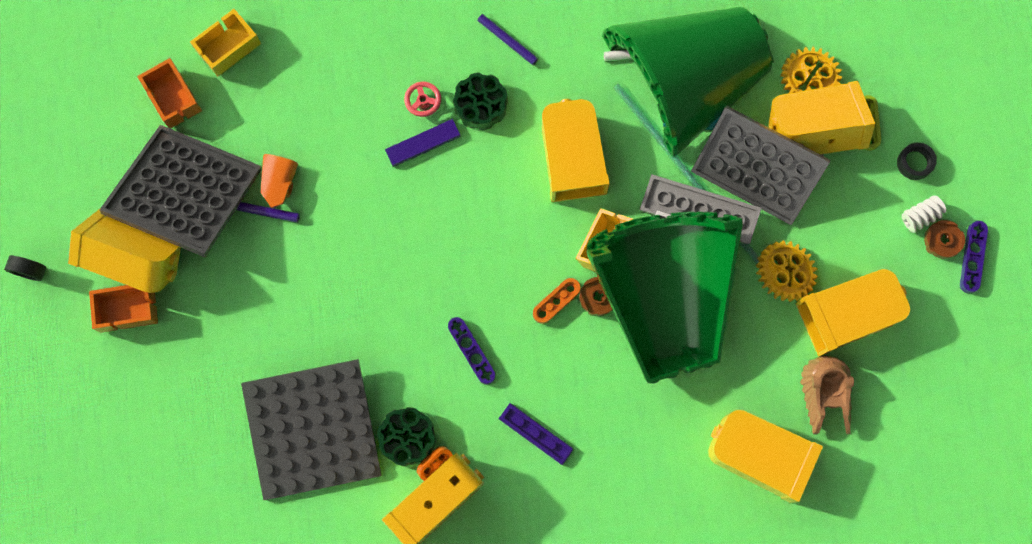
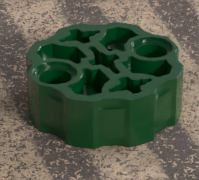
M478 72L470 74L467 79L457 84L453 99L456 115L459 116L465 126L487 130L503 120L506 115L508 96L506 88L500 84L497 77L491 74L482 75ZM489 84H493L495 87L493 89H488L486 86ZM468 114L475 115L472 119L466 118Z
M407 407L391 411L386 415L385 420L379 425L377 431L381 453L399 466L407 467L408 465L420 464L430 454L432 449L435 448L434 425L428 416H425L415 408ZM409 413L416 414V420L412 423L406 421V416ZM392 423H395L397 428H402L403 431L396 430ZM389 428V430L392 432V435H388V437L386 438L383 432L387 431ZM425 428V430L422 431L421 434L413 433L414 431L420 432L422 429ZM409 432L410 436L417 439H408L405 442V439L397 435H406ZM428 434L431 443H427L424 449V443L421 440L425 439ZM393 440H399V441H400V443L393 442L391 445H388V444H390ZM411 443L418 444L421 451L419 452L417 447L412 446ZM402 451L408 454V458L404 462L398 460V454Z

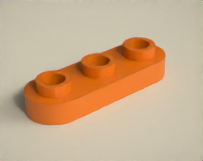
M574 278L564 280L534 308V320L540 324L549 322L579 294V282ZM572 286L574 291L569 292L567 287ZM559 299L560 303L558 305H555L553 303V300ZM541 311L546 313V316L543 318L539 316Z

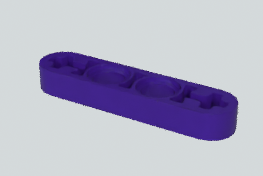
M975 221L967 229L960 288L967 294L977 291L981 285L988 227L983 221ZM977 226H978V229L982 231V232L978 233V235H977V230H974V228L977 227ZM972 243L979 245L980 251L978 253L971 250ZM970 261L977 264L976 271L969 269L968 263ZM970 279L971 284L974 285L972 288H969V285L966 284V282L970 281Z
M459 317L452 318L448 323L449 332L478 380L484 385L491 384L495 380V372L465 322ZM454 322H456L457 324H462L460 326L462 333H464V331H467V333L462 334L458 339L456 338V336H459L458 331L456 329H451L454 327ZM470 338L472 345L469 348H464L461 345L462 339ZM474 354L482 356L480 364H473L471 362V357ZM486 363L487 366L484 367L485 371L487 373H492L490 375V380H487L486 378L482 379L481 377L483 376V372L481 371V369L477 372L476 369L482 367Z

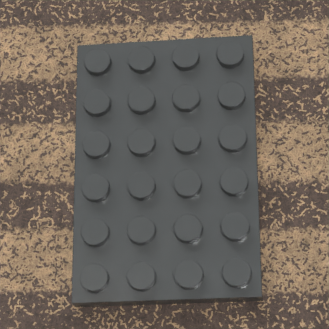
M726 106L691 172L750 204L761 207L765 212L792 225L829 165L830 160Z

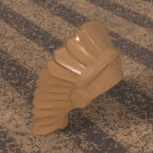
M821 356L809 360L808 364L803 367L800 383L803 385L802 391L805 394L804 400L806 408L809 410L808 417H810V425L813 426V434L817 435L820 433L823 419L825 418V408L827 407L842 408L846 435L851 434V393L854 386V378L849 367L844 361L831 356Z

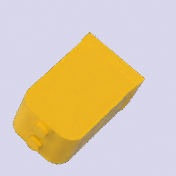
M853 81L847 84L783 94L775 97L772 101L768 127L818 154L869 148L875 121L859 82Z
M563 99L560 102L547 105L542 113V135L551 202L607 195L609 178L606 172L593 104L584 99L572 101L571 99Z
M97 210L71 231L68 264L81 267L141 291L155 293L161 291L169 282L174 281L177 275L181 247L101 214L100 210Z
M881 269L823 291L806 295L795 303L818 357L892 327L906 319L910 313V305L906 298L905 288L900 285L896 275L887 269Z
M735 410L726 415L720 424L714 427L710 436L713 440L709 446L708 454L714 464L758 485L789 503L800 501L823 446L804 439L744 410Z
M455 453L397 507L389 512L382 521L403 544H421L484 485L482 481L484 476L477 469L473 471L470 468L469 464L471 462L464 454L460 456L458 453Z

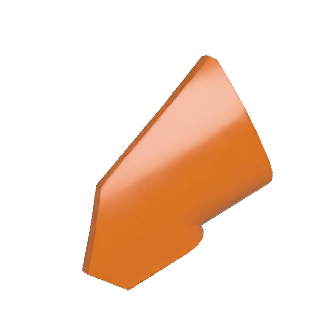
M264 154L261 194L270 207L274 208L282 205L285 198L290 197L293 189L292 180L298 163L284 157Z

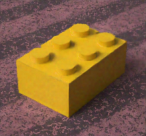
M235 9L221 18L227 30L224 31L219 21H217L190 41L193 48L217 77L261 44L256 33Z
M600 209L575 259L584 268L594 271L587 256V244L590 239L605 229L608 232H612L615 229V225L633 220V218L620 214L616 215L613 212Z

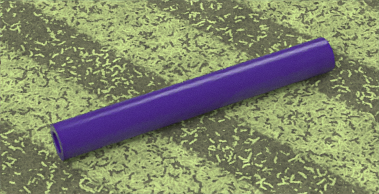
M484 14L479 16L477 21L531 65L537 63L539 58Z
M241 202L236 209L241 212L296 223L299 222L300 218L299 213Z

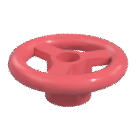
M425 81L414 83L405 93V106L413 115L419 117L430 116L440 107L441 93L432 83ZM423 87L431 89L436 99L424 94ZM417 89L419 95L416 102L411 105V93Z

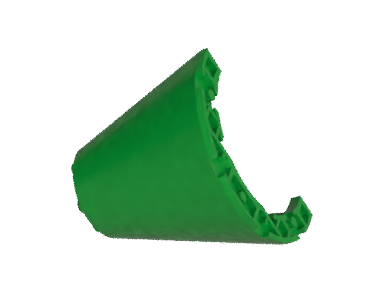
M743 7L612 25L606 28L602 34V38L610 51L616 49L617 46L627 49L642 72L652 94L658 102L657 107L661 120L667 126L663 130V143L672 158L677 156L719 118L726 106L731 107L771 71L772 63H774V58L767 41L768 34L766 30L762 29L759 25L757 16L751 14Z
M716 212L670 213L671 216L660 219V215H652L617 224L612 232H608L605 229L592 237L588 242L587 256L647 383H658L662 379L677 377L680 371L693 373L697 369L710 368L714 364L720 363L743 226L742 218L729 214L719 218Z

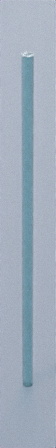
M615 85L613 89L689 183L695 188L705 190L678 156L671 157L663 143L664 138L621 85ZM740 242V246L755 264L760 262L757 259L759 256L750 245Z

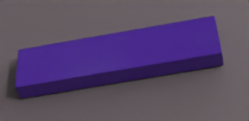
M453 119L386 148L385 152L392 166L395 167L461 136Z
M509 403L499 417L501 422L561 465L564 464L574 450L511 403Z

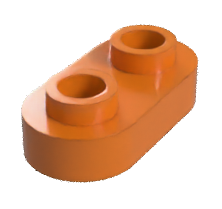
M445 446L437 447L418 465V476L425 481L453 456L452 452Z

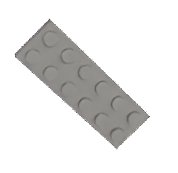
M651 174L640 211L655 215L658 210L667 214L675 212H716L719 218L724 217L726 214L737 216L743 219L740 242L750 245L761 207Z

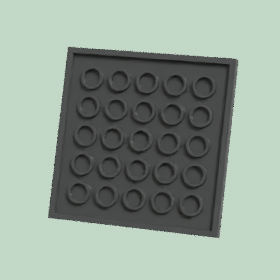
M160 125L99 210L101 214L206 257L261 172V166Z
M359 359L241 383L263 501L382 476Z

